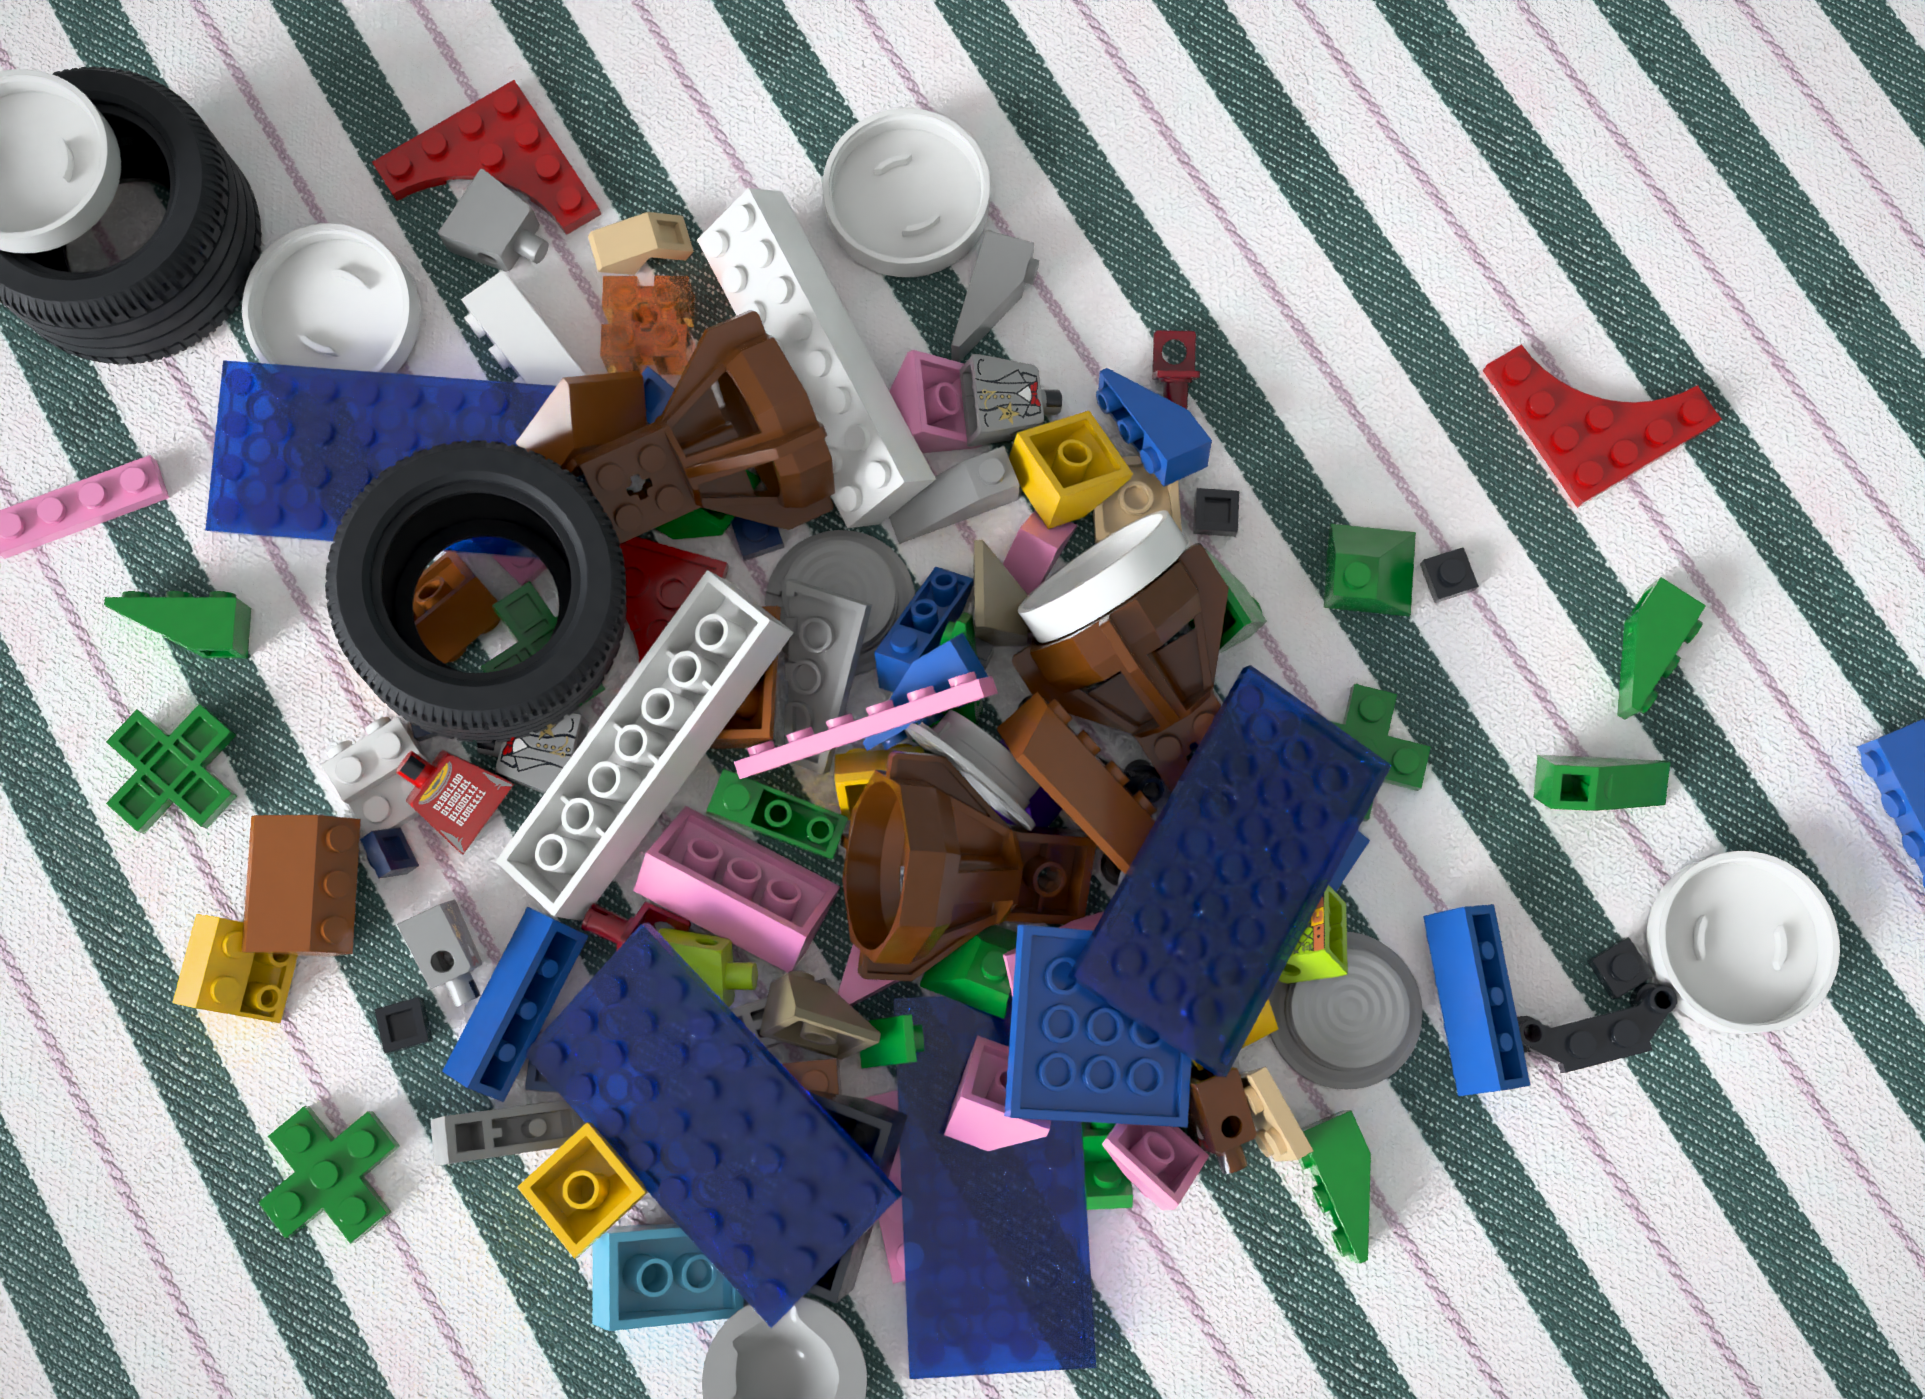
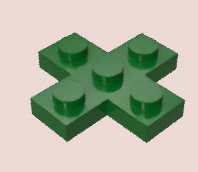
M530 581L492 605L493 610L517 643L480 667L484 673L521 663L544 647L553 634L558 616L555 617ZM602 683L597 690L592 691L593 695L585 703L606 690Z
M1354 684L1350 690L1343 724L1302 714L1299 718L1290 759L1332 769L1325 802L1341 816L1367 822L1370 819L1378 781L1415 791L1422 789L1431 746L1388 736L1397 697L1395 693Z
M198 704L170 735L144 712L136 709L106 743L137 771L106 804L134 830L145 834L173 803L200 827L208 829L238 795L209 771L207 766L237 734L201 704Z
M303 1106L267 1136L294 1171L292 1175L258 1202L285 1239L293 1237L322 1211H325L347 1241L352 1244L356 1243L391 1213V1210L364 1176L397 1150L400 1145L373 1111H367L339 1136L334 1138L310 1106Z

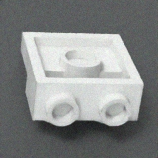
M386 716L375 720L367 726L366 732L368 735L354 744L351 740H346L335 745L327 753L330 759L321 764L342 801L349 805L357 819H361L360 825L366 835L374 830L399 828L420 815L406 802L408 795L415 785L398 775L396 770L410 751L415 752L429 763L431 762L419 742L414 738L408 724L399 717L391 720L390 717Z

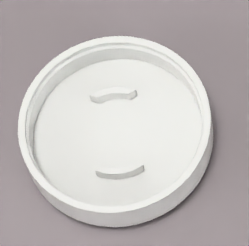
M37 70L0 71V250L13 253H37L52 250L82 236L107 211L116 194L120 179L121 157L119 146L107 120L87 96L68 81L50 73Z
M898 108L873 114L846 131L833 147L828 157L823 175V198L827 221L835 239L843 250L855 261L875 272L895 277H919L941 271L966 255L975 245L985 227L989 212L990 177L984 155L978 144L966 130L938 113L917 108Z
M319 223L304 226L287 233L270 245L260 256L246 282L242 301V318L250 347L263 366L273 375L311 395L324 398H347L367 393L379 387L402 367L417 339L420 325V302L416 285L407 267L384 244L372 235L352 226L336 223Z
M1162 510L1149 514L1104 538L1052 574L1024 599L1018 608V613L1038 642L1045 643L1063 637L1101 617L1148 585L1179 558L1186 549L1188 542L1168 511Z
M1732 851L1717 854L1686 866L1676 873L1659 892L1652 906L1647 925L1648 957L1658 983L1671 988L1677 996L1676 1007L1696 1022L1718 1031L1738 1034L1770 1032L1797 1023L1815 1010L1826 997L1833 984L1839 965L1840 940L1835 917L1824 895L1799 869L1777 857L1764 853Z

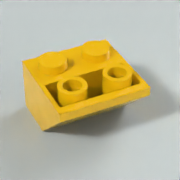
M196 914L173 1003L281 1024L298 955L242 952L244 922Z

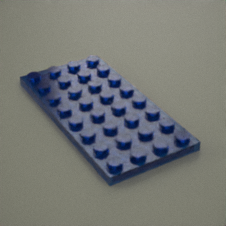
M223 360L205 531L221 534L335 543L333 537L337 527L342 525L341 519L347 509L352 507L351 503L360 492L363 493L364 487L373 478L377 479L379 477L378 474L387 467H393L396 465L395 462L406 456H413L414 452L425 448L429 450L432 449V446L443 443L449 445L454 441L466 440V442H471V440H486L487 443L496 441L507 443V446L511 444L518 446L516 441L556 386ZM477 537L463 540L442 551L540 560L527 548L510 540L497 537Z
M1252 665L1242 668L1068 977L1216 1076L1227 1077L1392 765Z
M650 923L641 924L526 1050L525 1056L585 1123L590 1122L596 1127L643 1182L649 1194L770 1328L774 1327L903 1195Z
M946 996L893 999L894 1017L912 1014L913 1025L922 1024L925 1052L916 1053V1063L896 1065L897 1109L899 1112L908 1115L899 1143L909 1379L1096 1368L1082 1122L1052 1120L1046 1137L991 1151L980 1149L944 1135L952 1104L977 1035L1009 1047L1012 1001L1003 1019Z

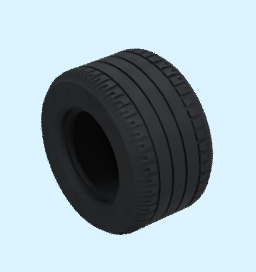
M81 67L79 69L72 68L70 70L64 69L61 72H54L52 75L68 81L84 93L112 128L117 139L121 157L119 184L129 182L158 184L170 189V198L165 215L152 237L128 258L103 269L88 272H71L67 259V244L37 253H13L0 250V302L47 342L69 354L87 360L117 365H127L128 363L141 364L146 361L153 362L155 359L161 360L163 357L168 358L171 354H178L180 350L185 351L187 347H193L196 342L200 343L202 338L210 336V332L214 333L216 331L215 328L221 327L223 325L222 322L224 320L227 321L228 316L234 313V308L240 305L239 301L243 300L246 282L255 263L260 258V246L262 243L261 220L253 190L241 169L199 114L182 97L166 86L138 73L110 67Z
M466 440L454 441L449 445L443 443L432 446V449L429 450L425 448L414 452L411 457L406 456L395 462L396 465L393 467L389 466L379 473V477L377 479L373 478L364 487V492H360L351 503L352 507L348 508L341 519L342 525H338L333 537L335 543L331 544L328 555L330 562L326 565L325 579L327 582L325 583L326 599L328 600V614L332 620L331 626L335 637L338 639L339 646L354 670L383 703H386L399 716H403L406 721L415 726L419 725L421 729L430 733H438L442 737L454 739L455 737L458 741L473 742V740H476L477 743H491L492 740L497 742L510 741L511 737H516V739L530 736V732L534 731L536 734L548 729L547 725L552 724L553 726L564 720L566 714L570 716L580 708L579 704H584L593 695L592 691L599 688L605 679L604 675L609 673L614 663L613 659L617 657L621 646L620 641L623 639L627 612L626 572L622 549L619 547L620 542L616 531L613 529L611 520L607 513L603 512L604 508L597 498L592 496V492L582 482H578V478L567 469L562 470L561 465L549 458L546 460L545 456L532 450L528 452L526 448L512 444L507 446V443L496 441L487 443L486 440H471V442H466ZM477 537L507 539L534 553L551 573L559 598V611L555 629L544 647L528 659L512 667L488 673H465L456 670L434 656L423 643L414 620L413 602L419 578L427 565L440 552L455 543Z

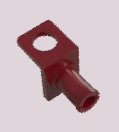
M1157 330L1153 334L1152 379L1163 383L1164 398L1187 409L1188 384L1200 378V371H1195L1196 333L1194 331ZM1169 340H1178L1186 348V356L1179 364H1169L1162 356L1163 346Z
M646 901L635 917L631 916L629 919L593 903L584 917L581 929L617 944L612 968L619 971L638 941L642 939L649 942V939L658 932L655 923L665 922L676 930L689 932L691 922Z

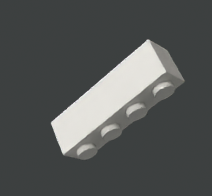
M503 270L461 299L469 311V314L464 317L465 321L479 339L486 334L494 345L488 350L502 369L505 370L511 366L519 377L514 379L513 382L528 402L535 397L542 406L563 377L585 375Z

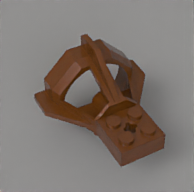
M748 310L704 330L661 416L655 419V422L574 457L586 487L604 508L603 512L607 513L620 544L698 508H706L791 530L830 512L834 507L830 497L835 494L833 462L824 439L827 437L824 425L817 421L804 387L775 338L766 333L759 314L754 310ZM715 382L717 384V390L719 392V395L724 404L721 407H719L713 390L711 388V386ZM753 467L765 491L753 490L745 471L746 469ZM637 474L642 480H645L640 491L626 490V488L632 485V476Z
M1195 543L1185 549L1179 558L1158 577L1101 617L1053 641L1040 643L1034 636L1031 645L1017 652L1012 657L1011 662L1032 695L1038 692L1048 699L1049 702L1055 698L1071 715L1130 733L1131 736L1136 738L1183 813L1260 769L1257 756L1213 688L1229 587L1201 543ZM1194 618L1195 628L1159 649ZM1120 671L1119 674L1115 675L1114 677L1110 678L1109 680L1105 681L1104 683H1102L1101 685L1097 686L1092 690L1086 687L1104 681ZM1197 742L1200 747L1206 744L1209 747H1207L1205 750L1206 754L1202 757L1190 756V744Z
M892 751L888 757L887 771L875 770L854 805L849 834L842 833L840 845L846 849L842 881L850 941L860 950L858 974L863 979L913 981L991 925H999L1004 921L1065 925L1073 920L1085 917L1096 844L1083 830L1035 826L1031 831H1028L1019 825L1006 824L945 756ZM901 866L905 867L902 893L900 890ZM1046 868L1047 874L1039 876L1037 881V877L1040 871Z

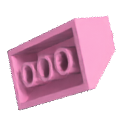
M685 806L646 852L633 891L719 937L728 938L732 944L788 973L795 969L808 950L838 894L840 886Z

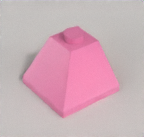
M912 350L907 352L889 392L921 452L931 453L973 449L982 446H967L959 371L964 363Z
M977 1035L952 1104L944 1135L986 1151L1047 1136L1052 1120L1009 1118L1004 1116L1009 1056L1008 1046Z
M1116 1124L1102 1143L1127 1179L1161 1210H1174L1180 1204L1209 1157L1179 1127Z

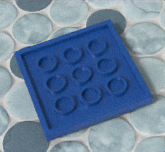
M1018 925L1004 1116L1022 1119L1188 1127L1198 939Z

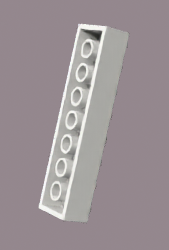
M748 188L697 241L736 316L748 310H754L759 314L766 333L775 338L804 387L817 421L824 425L827 437L824 439L833 462L835 494L831 495L847 528L879 525L935 481L936 478L783 192Z
M707 570L495 862L553 916L583 921L591 905L596 903L794 632L735 585Z

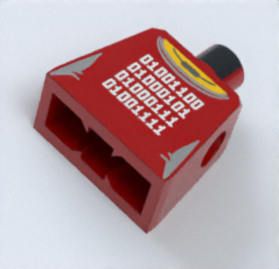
M445 750L438 754L432 764L415 752L410 751L396 770L398 775L415 785L408 795L406 802L463 855L514 785L505 778Z

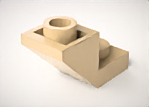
M645 212L593 230L588 235L597 270L604 273L635 275L650 257L686 261L694 252L684 218L681 215Z

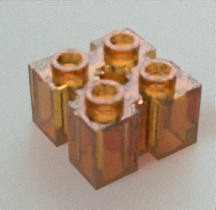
M603 276L602 309L609 324H601L600 357L608 373L638 370L642 374L643 365H655L659 375H682L693 354L694 344L688 328L694 327L695 295L689 276H654V286H641L637 276ZM650 324V327L643 328L645 325Z

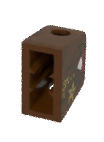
M1214 1063L1199 1071L1194 1066L1191 1067L1187 1130L1191 1139L1199 1147L1216 1155L1223 1174L1234 1173L1248 1166L1241 1145L1256 1138V1129L1238 1068Z

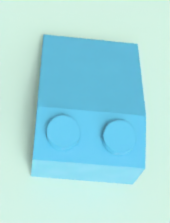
M743 1222L614 1226L593 1243V1324L605 1330L617 1331L729 1319L744 1307Z

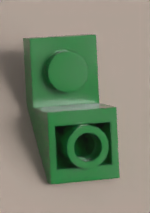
M912 1014L868 1021L881 1035L879 1043L860 1051L861 1069L916 1063V1053L925 1052L922 1024L913 1025Z
M1080 1122L1082 1173L1087 1210L1133 1208L1131 1181L1127 1179L1102 1145L1116 1124Z

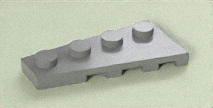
M795 579L786 580V596H789V617L786 618L785 626L794 633L789 638V662L785 663V680L788 681V703L785 704L784 745L788 744L786 737L788 734L812 727L815 735L828 730L826 721L844 716L873 604ZM836 748L792 762V764L826 774L830 772Z

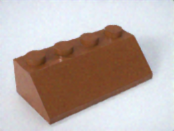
M1036 692L996 729L1016 761L1134 883L1141 877L1162 831L1161 827L1152 817L1158 811L1157 808L1140 790L1133 795L1124 786L1130 779L1113 760L1105 765L1096 756L1102 749L1084 729L1077 735L1070 728L1068 723L1073 718L1055 698L1048 704Z

